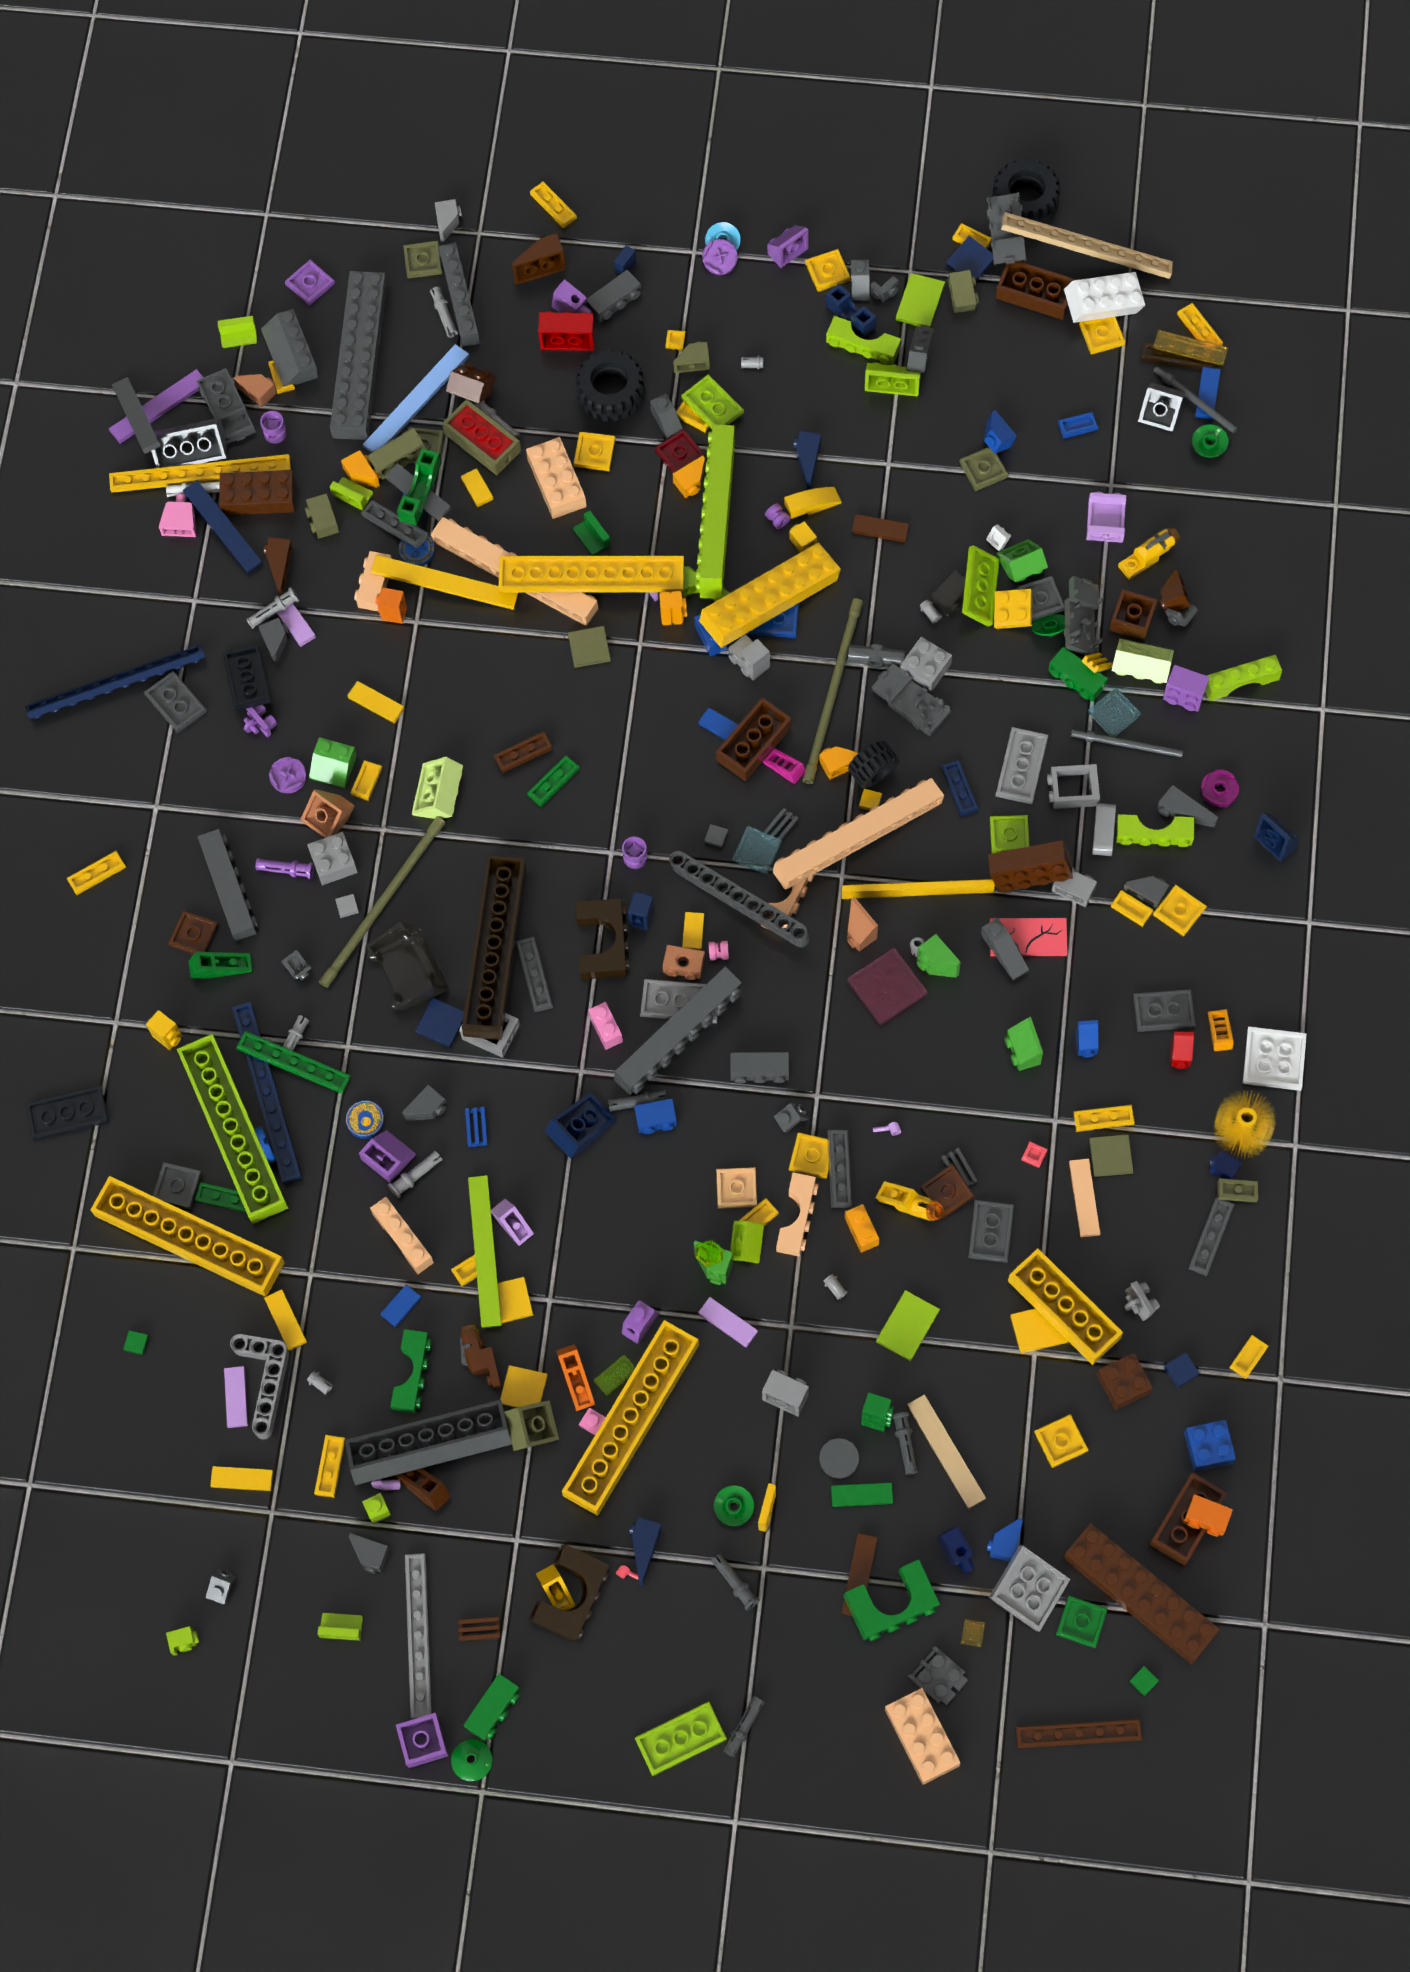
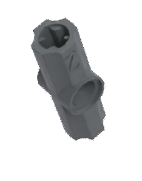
M873 644L869 647L850 645L848 662L865 663L872 668H882L892 664L900 667L904 661L905 651L886 649L879 644Z

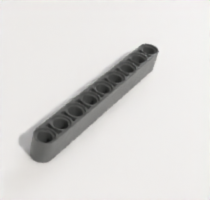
M675 851L670 855L669 861L676 874L795 946L804 947L809 944L810 936L806 926L687 854ZM738 897H743L741 900L736 901ZM758 906L756 909L751 910L752 907ZM773 915L772 918L766 919L767 916ZM788 924L786 928H781L783 925ZM798 934H804L802 937H796Z

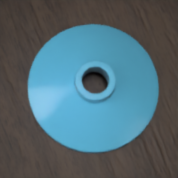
M716 223L706 233V246L709 242L718 239H726L731 242L736 251L740 246V234L730 223Z

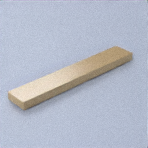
M925 1394L908 1403L907 1406L967 1508L970 1509L986 1500L985 1495Z

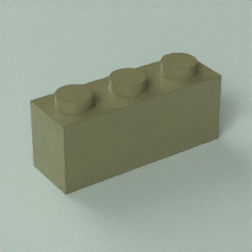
M412 428L396 439L390 440L383 447L374 450L368 455V458L383 480L386 478L385 475L397 463L405 467L418 459L421 449H426L416 430Z

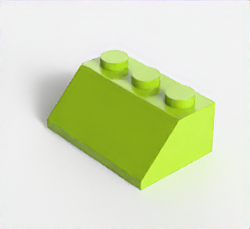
M867 363L865 391L918 396L921 372L909 371L907 367L895 364Z

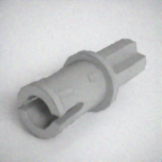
M299 1015L293 1028L289 1029V1035L282 1047L292 1051L295 1049L299 1039L303 1037L304 1029L309 1023L306 1017L303 1022V1016Z

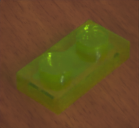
M623 1355L595 1378L594 1382L608 1396L630 1378L636 1367Z

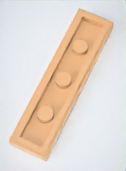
M1089 1159L1069 1161L1080 1238L1099 1236L1100 1228Z

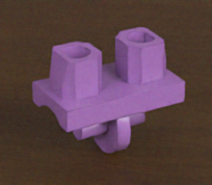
M259 705L247 708V715L252 720L248 717L244 719L246 723L244 730L247 733L253 731L254 734H257L259 732L258 727L267 738L272 735L270 730L277 723L272 715L262 720L260 716L267 712L265 707Z

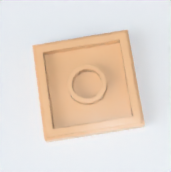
M755 1167L716 1169L718 1209L757 1206Z

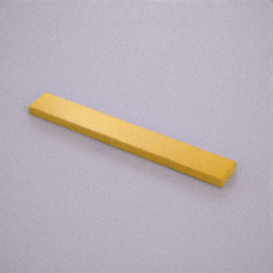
M375 555L371 574L514 610L518 592H499V586L380 555Z
M992 879L843 885L842 899H852L853 897L879 898L994 893L995 884Z

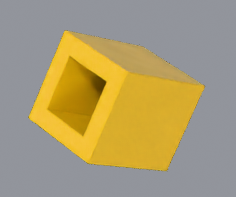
M805 521L794 525L789 531V539L800 553L817 543V536Z

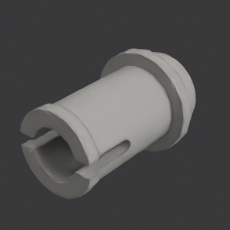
M760 355L758 357H742L741 367L742 369L757 368L760 370V368H764V358L760 357Z
M925 600L920 604L921 612L927 615L932 624L942 618L933 606L932 601Z
M915 937L910 942L912 955L915 953V957H917L919 945L925 942L922 938Z
M831 1274L824 1280V1286L828 1287L836 1299L839 1300L848 1292L839 1283L838 1277Z
M313 1371L307 1379L310 1386L314 1385L324 1395H327L333 1387V1384L320 1376V1372L316 1373Z

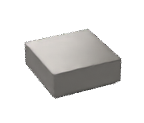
M354 894L335 899L340 918L359 913Z

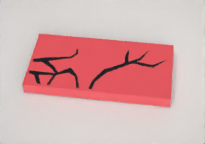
M999 918L1009 932L1021 956H1067L1066 918ZM990 949V956H995Z

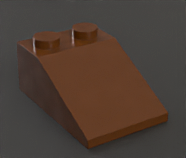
M557 233L540 238L511 263L515 285L566 270L564 251Z

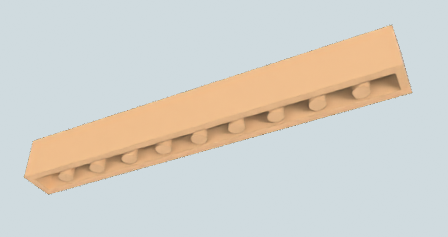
M442 517L431 533L434 543L498 578L500 556H517L513 552L505 551L498 544L488 542L484 536H477L469 528L459 526L452 519ZM525 592L585 626L588 625L598 610L597 600L592 595H585L582 592Z
M932 778L927 781L922 780L916 787L905 789L896 798H889L885 804L874 806L867 814L858 815L854 821L842 824L836 831H829L821 839L809 842L805 848L801 850L796 849L790 856L778 859L774 864L773 873L786 890L942 804L944 794Z

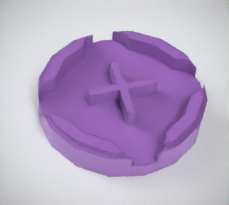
M724 239L709 242L702 254L706 269L715 275H725L731 272L738 261L734 245Z
M292 757L280 758L271 766L272 768L269 772L270 782L275 790L281 793L289 794L296 792L306 782L307 773L305 766L298 759L296 760Z

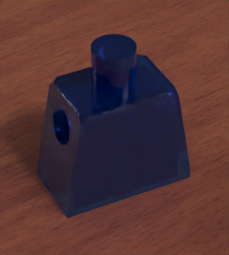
M959 1526L953 1527L936 1537L953 1566L959 1564L964 1574L975 1569L970 1560L974 1553ZM957 1548L961 1549L962 1555L960 1557L956 1554Z

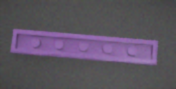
M197 369L142 406L150 423L199 391L196 380L204 377ZM127 416L109 428L110 433L120 444L135 434Z

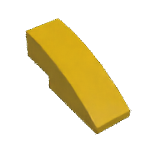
M835 487L816 488L784 497V505L791 519L806 513L810 516L842 503Z

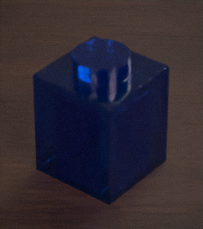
M1221 1150L1218 1156L1214 1154L1209 1163L1212 1166L1210 1173L1222 1179H1233L1242 1161Z

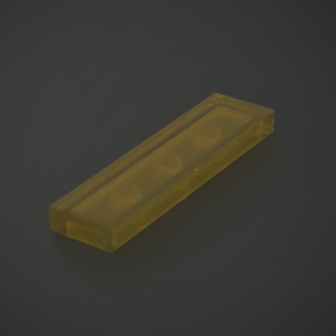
M1158 330L1153 346L1155 349L1222 366L1228 351V347L1162 330Z

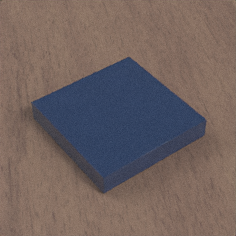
M968 236L946 261V264L956 272L970 270L971 276L975 277L976 282L994 260L993 254L971 236Z
M432 998L415 1032L450 1048L462 1025L464 1011Z

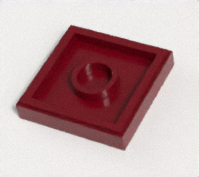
M684 429L655 447V452L672 473H675L701 456L705 457V454Z

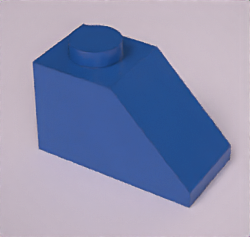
M994 410L986 422L984 442L996 454L1009 449L1017 435L997 411Z
M1098 1020L1078 1021L1075 1033L1077 1054L1085 1058L1097 1055L1099 1049Z
M1018 1519L996 1532L993 1539L989 1538L987 1551H990L989 1557L1008 1562L1011 1561L1017 1549L1022 1519Z

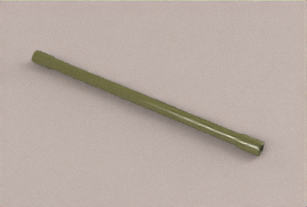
M858 598L852 599L842 643L809 762L802 780L806 784H813L819 754L824 743L848 656L849 646L851 645L857 619L860 616L863 601Z
M437 816L423 838L353 936L319 980L322 986L328 988L333 982L341 967L431 841L445 825L446 822L442 818Z

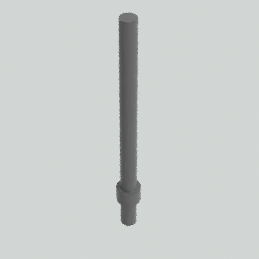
M1159 366L1155 367L1154 373L1160 376L1164 383L1168 386H1173L1176 390L1186 392L1185 397L1230 432L1235 433L1238 428L1179 383L1175 376L1171 373H1166Z
M1072 729L1071 737L1085 739L1086 742H1102L1182 758L1183 750L1095 734L1094 731L1089 730L1084 732Z

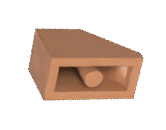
M262 374L235 376L233 378L236 388L260 407H263L276 394L274 381L269 377L265 378Z

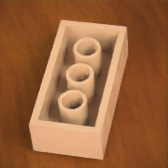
M560 437L526 449L528 462L552 519L587 507L584 492Z
M923 1688L885 1706V1711L922 1785L960 1766L961 1763Z

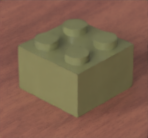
M549 1400L504 1412L514 1451L559 1440Z

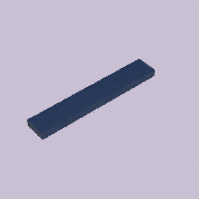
M198 480L183 489L185 496L247 574L262 564L260 558Z

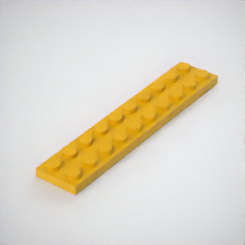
M500 556L499 592H683L684 556Z

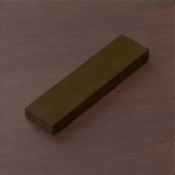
M1144 342L1141 360L1202 370L1203 367L1213 368L1215 353Z

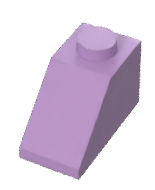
M504 1199L490 1210L501 1227L518 1246L534 1234L516 1207L508 1200Z

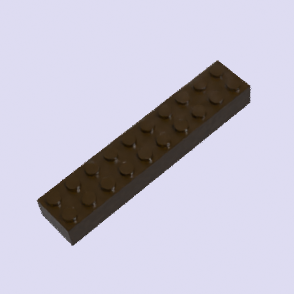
M487 855L462 1022L464 1037L502 1040L526 873L525 858Z

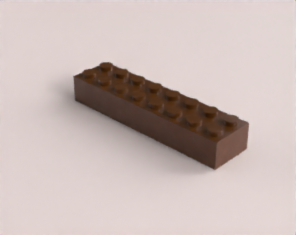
M1091 1523L1064 1555L1063 1559L1191 1665L1220 1630Z

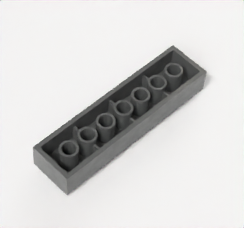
M725 966L615 1071L614 1081L629 1096H632L634 1093L637 1095L644 1088L643 1084L647 1080L652 1081L658 1075L657 1071L661 1067H667L672 1061L671 1058L675 1054L679 1055L686 1048L684 1045L689 1040L693 1042L699 1036L698 1032L702 1028L706 1029L712 1024V1019L716 1014L720 1016L727 1009L725 1006L730 1001L734 1003L740 997L739 993L741 992L742 982Z
M497 1400L345 1440L354 1484L359 1485L512 1445L502 1401Z

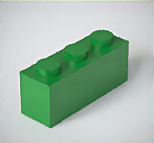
M1062 647L1049 663L1048 670L1055 678H1060L1067 687L1074 688L1086 700L1089 699L1093 702L1107 685L1108 678L1099 672L1094 673L1079 657L1065 647Z
M868 1392L862 1410L861 1425L884 1432L886 1426L890 1427L894 1412V1407L891 1406L892 1400Z
M498 1673L463 1725L465 1729L484 1742L487 1739L491 1740L497 1732L495 1727L499 1721L503 1722L509 1714L507 1709L511 1703L514 1705L520 1698V1688Z

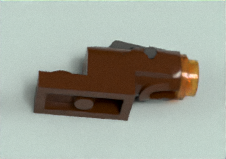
M472 1324L462 1327V1332L460 1333L462 1364L468 1366V1369L474 1376L490 1373L486 1374L488 1385H493L494 1391L502 1389L492 1347L486 1348L477 1325Z

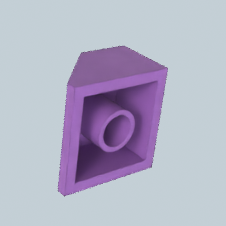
M794 225L792 228L786 229L779 237L770 240L767 244L768 255L780 268L808 250V229L803 226Z

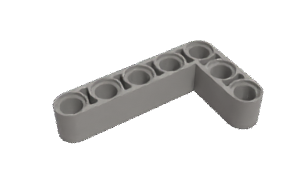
M237 1334L230 1340V1346L236 1355L266 1360L252 1430L259 1439H267L272 1435L289 1358V1350L285 1343L280 1340ZM240 1341L245 1342V1345H244L243 1348H241V1349H237V1348H236V1344H237L238 1342H240ZM258 1345H264V1349L261 1352L255 1351ZM277 1348H284L281 1355L274 1354ZM273 1367L280 1368L277 1374H270ZM275 1386L273 1393H266L268 1387ZM264 1406H271V1410L268 1413H262ZM260 1425H267L265 1432H258Z

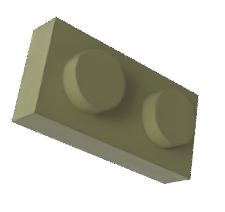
M1219 1178L1217 1181L1218 1200L1257 1202L1258 1181Z

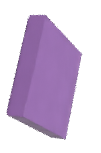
M311 259L285 281V285L309 306L335 284V281Z

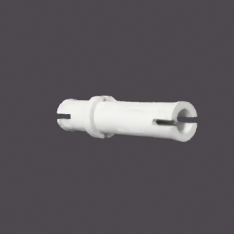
M219 481L200 483L207 493H219ZM184 482L181 485H166L167 497L184 494L183 489L191 484Z

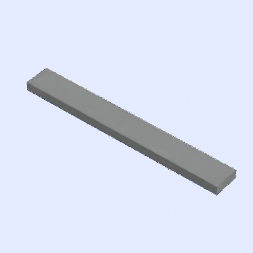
M425 1553L405 1555L411 1719L432 1714Z

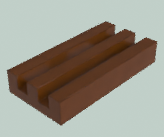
M499 1617L458 1620L460 1642L500 1638ZM495 1623L492 1626L463 1628V1625ZM496 1630L495 1634L464 1636L463 1634L464 1632Z

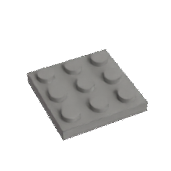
M1019 1545L989 1598L1032 1629L1040 1632L1070 1579L1026 1547Z

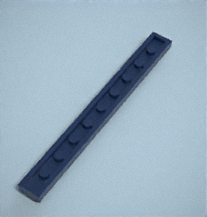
M201 645L26 705L27 715L29 719L40 718L45 713L57 712L62 707L68 705H77L79 701L94 699L97 695L111 693L116 688L128 687L136 681H146L151 676L163 675L168 670L180 669L185 664L191 662L197 663L202 658H205Z
M251 1002L232 1007L240 1037H242L244 1031L261 1037ZM246 1054L282 1183L286 1184L302 1179L269 1063Z

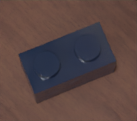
M634 892L628 911L629 925L648 931L654 913L653 896L646 892Z

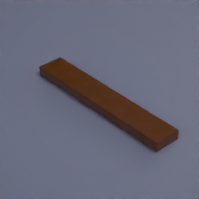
M1140 1719L1016 1727L1017 1749L1142 1741Z

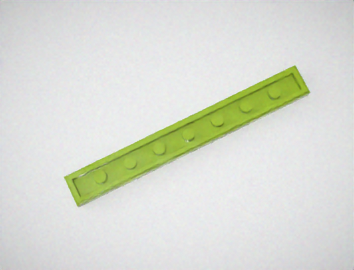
M488 1176L469 1177L482 1328L500 1326L502 1323Z

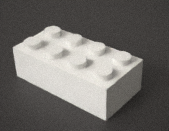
M1136 272L1075 280L1064 289L1073 323L1136 314L1145 306Z

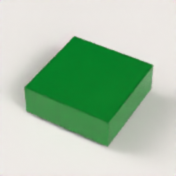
M129 1331L123 1350L144 1355L149 1336Z
M1143 1666L1129 1682L1145 1696L1159 1680Z

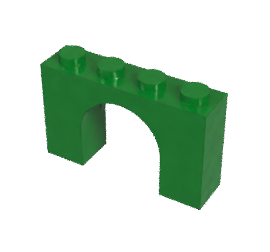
M919 1560L907 1564L898 1570L909 1597L907 1608L900 1614L887 1615L877 1610L864 1584L845 1592L843 1597L864 1641L870 1639V1642L882 1637L880 1634L888 1630L889 1633L900 1629L899 1625L906 1622L909 1625L918 1620L917 1617L925 1614L927 1617L937 1612L936 1608L940 1603Z

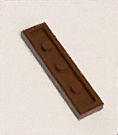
M857 1534L846 1592L863 1584L867 1590L878 1537ZM844 1599L841 1614L852 1616Z

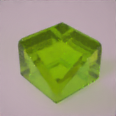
M709 1240L696 1245L695 1258L704 1266L709 1267L722 1262L724 1250L713 1240Z

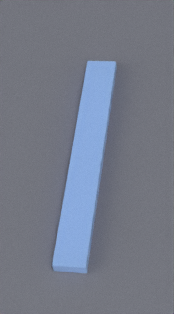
M455 344L363 443V447L372 453L374 450L386 445L390 440H393L449 380L450 372L469 358V354Z

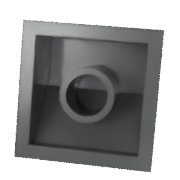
M1151 382L1147 388L1138 422L1173 432L1186 392Z

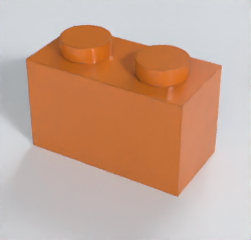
M382 587L375 601L378 605V613H380L381 620L403 624L407 610L404 592Z
M1194 1494L1184 1521L1188 1522L1187 1525L1192 1528L1199 1529L1201 1527L1206 1529L1210 1535L1216 1537L1219 1535L1223 1536L1233 1509Z

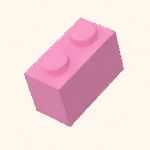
M606 1002L588 1010L589 1018L605 1050L623 1042L622 1034Z

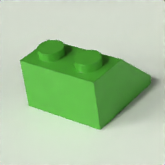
M1029 539L996 553L1007 576L1014 582L1024 581L1026 577L1032 574H1040L1044 569L1048 568L1042 547Z
M319 737L312 756L309 778L345 789L357 758L355 747Z
M937 934L918 947L917 965L922 971L936 976H959L961 962Z
M1029 1017L1008 1029L1007 1036L1004 1038L1007 1048H1011V1060L1014 1066L1017 1065L1018 1071L1041 1065L1043 1050L1032 1019Z
M695 1241V1256L707 1279H710V1282L716 1285L726 1284L733 1265V1252Z

